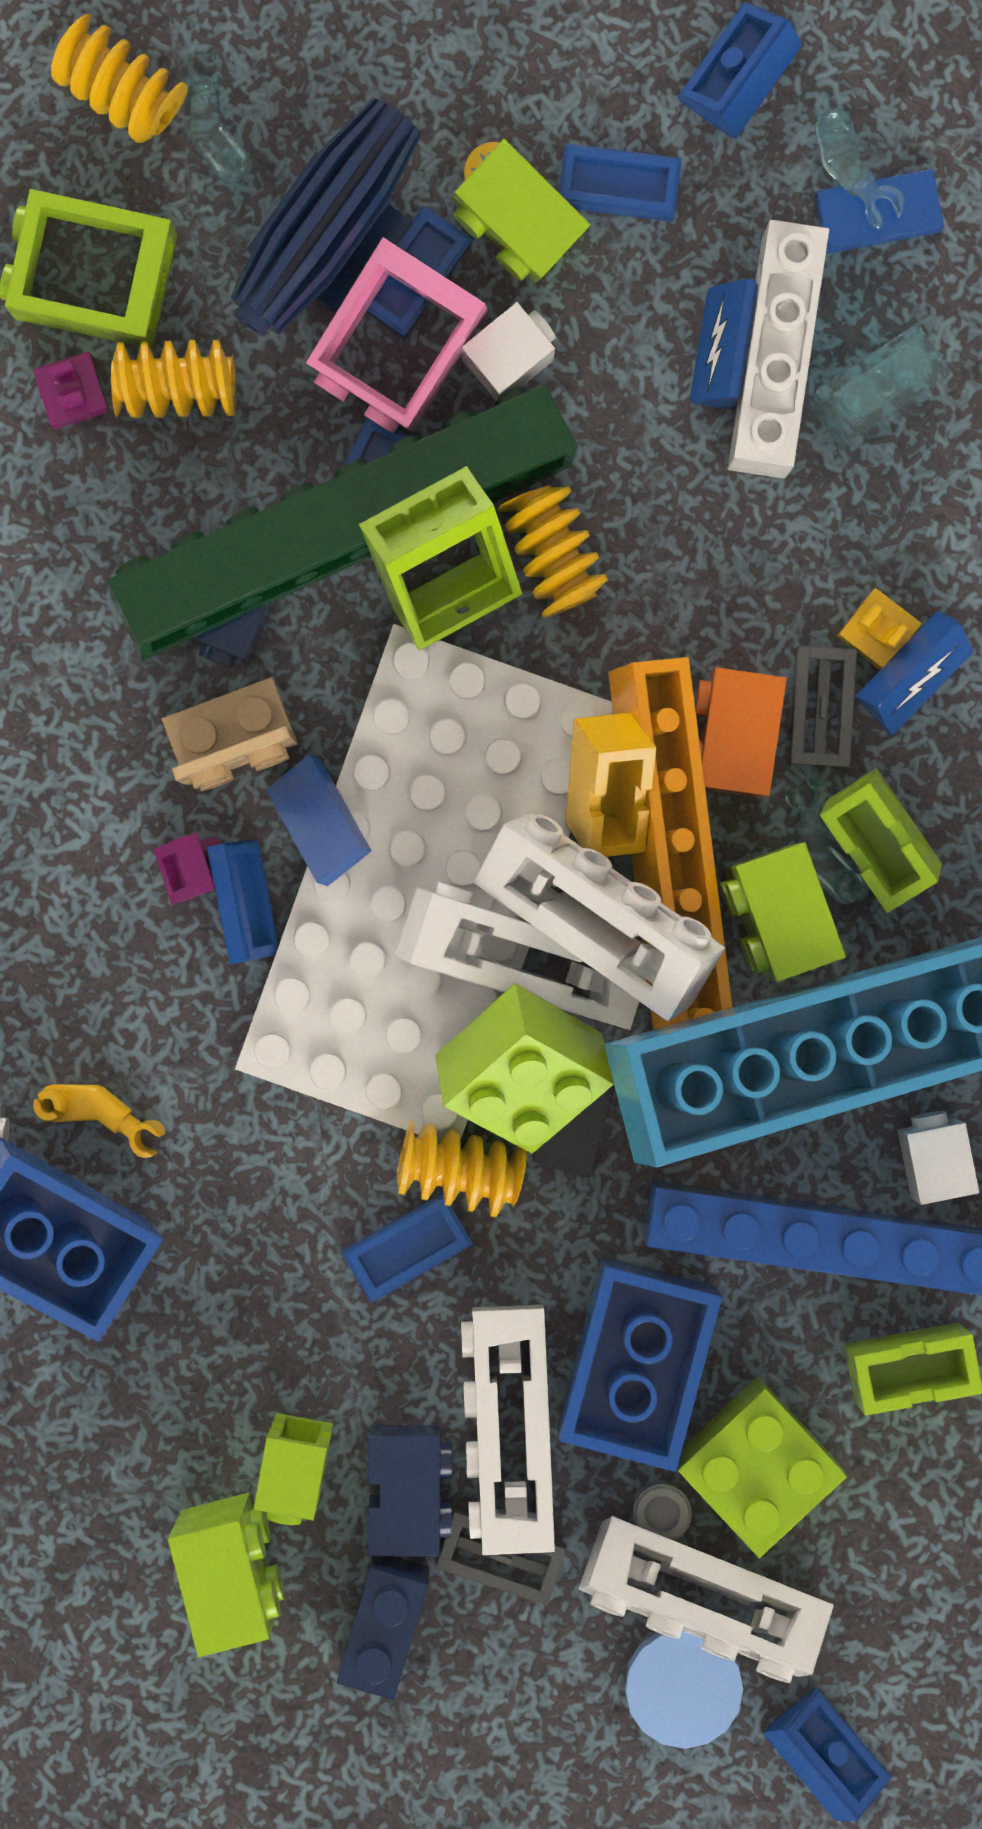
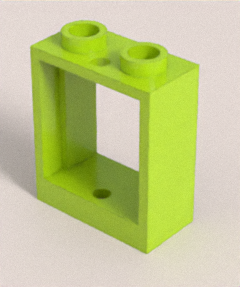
M30 189L26 207L18 206L14 216L12 238L14 242H18L14 264H6L3 269L0 281V299L5 300L4 306L15 320L115 342H124V344L140 347L141 341H147L150 349L153 350L178 236L170 219ZM48 217L142 237L125 317L31 297Z
M467 466L359 524L393 611L419 651L523 595L495 507ZM472 535L475 536L480 551L479 555L408 593L401 575L402 573ZM469 607L466 613H458L460 608Z

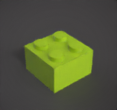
M805 842L788 845L724 868L728 880L719 883L720 890L730 916H741L748 936L740 938L739 942L750 972L756 971L757 974H762L763 979L779 982L846 958Z
M515 983L435 1054L443 1106L533 1154L614 1085L604 1047L603 1034Z
M759 1376L683 1445L677 1466L678 1472L759 1559L847 1478L837 1460Z
M250 1492L181 1510L168 1537L198 1657L269 1640L275 1618L281 1616L279 1601L285 1600L284 1583L279 1566L277 1564L268 1566L265 1543L271 1541L269 1524L265 1512L253 1510Z

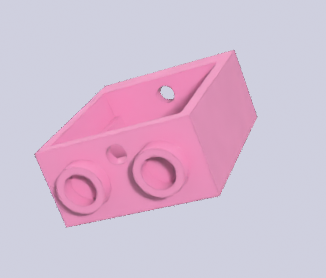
M383 237L306 361L309 366L319 372L313 383L343 402L349 393L357 396L369 404L364 416L392 434L396 432L399 425L413 433L462 355L461 347L472 339L489 310L484 302ZM388 275L460 320L405 409L334 364Z

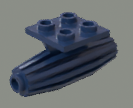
M372 98L318 153L315 152L247 248L252 254L231 295V299L239 306L233 315L243 325L262 337L268 329L276 334H281L315 299L334 313H337L381 239L384 237L394 245L397 244L412 223V220L391 206L389 202L421 138L418 128L411 123V120L400 113L398 109L387 104V102Z

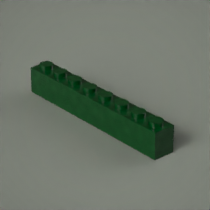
M546 384L527 391L526 387H519L497 399L495 407L477 415L473 411H465L453 416L442 425L441 431L422 439L420 435L415 434L401 439L388 450L389 454L368 463L365 458L349 462L336 471L335 478L314 487L312 483H303L295 486L281 496V502L259 511L257 507H250L239 511L226 521V527L208 535H204L200 531L185 535L171 545L170 552L152 560H149L147 556H141L127 561L116 569V576L107 579L110 596L143 661L371 558V553L359 526L360 523L466 466L490 501L495 502L570 468L578 445Z

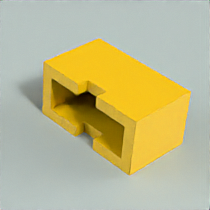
M631 713L574 718L565 823L582 848L593 849L605 857L646 852L650 813L646 806L647 790H652L656 746Z

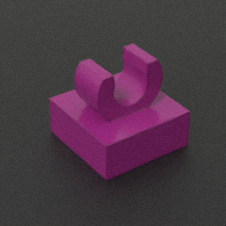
M90 352L33 369L50 426L54 430L110 412Z
M194 833L174 839L153 849L171 905L194 899L215 890L212 871L208 868L204 854L208 851L207 847L221 844L218 838L211 837L200 841L198 834Z

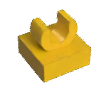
M874 588L836 637L852 649H857L858 654L881 670L911 639L922 623L877 588Z

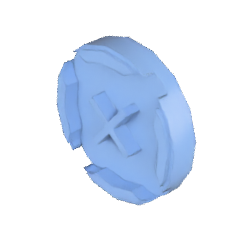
M682 1631L680 1639L656 1632L640 1643L628 1662L625 1691L630 1714L645 1734L662 1745L686 1749L708 1744L727 1731L739 1713L743 1686L736 1659L735 1661L723 1659L702 1650L701 1646L704 1639Z

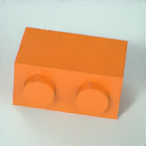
M715 667L710 672L709 681L699 680L695 698V711L697 716L704 717L699 743L705 790L756 798L770 796L786 677Z

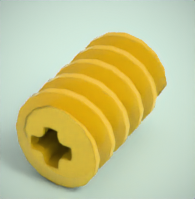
M85 14L78 18L60 39L51 65L52 79L59 86L67 87L70 85L71 93L78 100L86 101L90 99V106L97 114L105 115L109 113V120L116 128L124 129L128 127V134L136 143H143L155 135H159L181 108L188 92V85L180 82L170 92H167L165 90L169 77L167 69L160 68L148 78L145 74L150 63V57L143 53L129 64L126 60L131 48L130 42L126 39L120 40L110 50L107 45L112 34L111 28L107 25H102L90 35L88 30L91 25L92 14Z
M189 340L184 358H178L172 341H165L161 357L154 358L148 342L141 341L137 358L130 359L124 342H117L111 363V391L116 419L120 415L123 402L130 417L134 419L141 418L147 401L154 416L164 418L171 400L179 417L189 416L194 400H196L202 416L211 417L218 399H220L226 415L235 416L237 389L234 355L226 357L220 341L213 340L208 357H202L196 341Z
M544 486L517 496L497 508L500 512L517 511L505 525L506 531L509 534L526 533L514 547L516 554L519 556H536L523 569L527 577L545 578L533 590L534 598L554 599L542 612L543 618L555 616L597 596L596 591L608 581L606 574L588 575L586 571L599 558L598 553H579L577 549L590 536L589 531L569 530L568 525L581 514L579 508L561 509L559 503L572 492L570 486Z
M411 1119L405 1134L397 1167L398 1194L405 1195L415 1180L420 1182L421 1200L427 1201L435 1188L440 1186L443 1187L444 1205L451 1206L459 1192L466 1193L467 1211L473 1212L481 1199L485 1197L489 1198L490 1216L496 1218L505 1203L512 1204V1207H514L518 1200L525 1174L527 1151L518 1146L507 1160L506 1146L504 1142L497 1140L491 1144L484 1155L483 1140L478 1135H471L461 1149L460 1135L458 1130L454 1129L448 1130L440 1143H438L437 1129L434 1124L430 1123L425 1124L418 1136L415 1137L414 1125Z

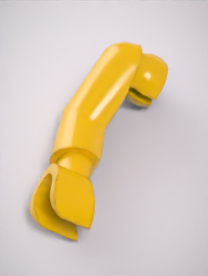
M48 1085L37 1094L39 1098L34 1099V1112L43 1121L73 1122L97 1120L113 1133L121 1132L129 1138L132 1151L141 1158H150L158 1154L155 1149L148 1148L141 1142V1132L143 1129L150 1131L157 1137L165 1135V1128L162 1123L152 1119L143 1122L139 1121L132 1115L133 1110L100 1085Z

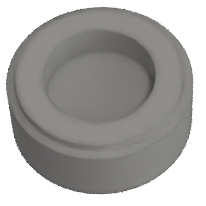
M657 1480L644 1485L637 1492L632 1503V1516L636 1526L673 1541L680 1538L690 1525L692 1510L689 1499L678 1485L670 1481Z

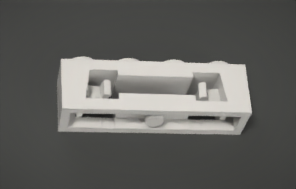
M769 220L763 234L756 274L758 291L741 395L737 402L727 470L785 479L794 467L829 228Z
M529 812L505 823L473 882L666 1021H670L693 1004L726 948L711 938L709 929L702 923L690 917H681L661 903V897L652 888L642 883L631 882L612 869V864L607 857L593 849L582 848L563 834V829L557 822L544 815ZM512 883L514 886L522 890L531 898L539 902L540 906L536 905L534 902L529 900L526 896L521 894L519 891L514 889L509 884ZM551 886H554V887H557V886H558V887H559L560 889H562L564 892H562L561 894H559V893H557L555 890H553V889L550 888V887H551ZM639 935L649 943L643 944L635 937ZM622 962L653 983V986L622 966Z
M439 882L435 893L416 888L395 954L396 957L419 967L502 992H506L516 983L559 1009L624 1029H631L639 1001L593 968L571 962L565 981L579 988L590 990L589 998L572 994L573 987L557 980L476 956L475 953L481 935L458 927L461 918L476 922V929L493 936L582 963L581 959L498 900L494 899L491 910L470 904L473 892ZM450 947L467 953L465 961L444 955L447 948ZM622 962V966L646 981V978Z
M542 1304L473 1307V1321L461 1322L463 1358L474 1357L475 1381L464 1382L465 1418L477 1417L478 1441L466 1442L467 1478H479L480 1502H469L470 1539L482 1538V1555L555 1552L544 1306ZM529 1340L530 1375L522 1376L527 1480H535L536 1513L527 1512L526 1481L504 1482L506 1510L495 1509L494 1482H501L497 1377H490L489 1347L499 1345L500 1374L521 1373L520 1341Z
M613 1516L601 1523L578 1589L593 1595L590 1604L602 1611L624 1617L626 1609L644 1615L648 1617L646 1627L657 1633L680 1639L681 1633L684 1631L704 1639L701 1646L702 1650L731 1661H735L737 1653L759 1661L756 1669L757 1672L786 1683H791L793 1675L800 1677L813 1674L834 1606L831 1603ZM633 1551L661 1562V1565L654 1561H645L633 1556ZM660 1570L742 1604L750 1605L752 1602H762L787 1613L783 1616L775 1613V1610L769 1607H765L762 1610L756 1609L749 1626L664 1591L649 1594L627 1585V1581L629 1579L637 1582V1585L643 1588H647V1585L654 1586ZM751 1631L774 1637L773 1643L752 1635Z

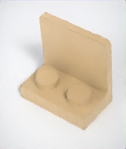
M273 677L161 718L179 766L172 768L175 780L188 786L193 785L194 789L200 788L201 792L233 781L234 777L231 770L250 763L251 768L255 767L256 771L280 764L290 759L286 749L299 745Z

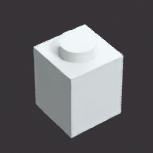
M516 302L461 347L462 361L492 398L497 401L505 393L522 387L553 362L555 347L551 342L556 339V336L537 311L533 310L527 314L519 303Z
M935 1111L911 1117L912 1127L897 1129L911 1199L920 1205L979 1193L965 1122L956 1118L948 1119L946 1111Z

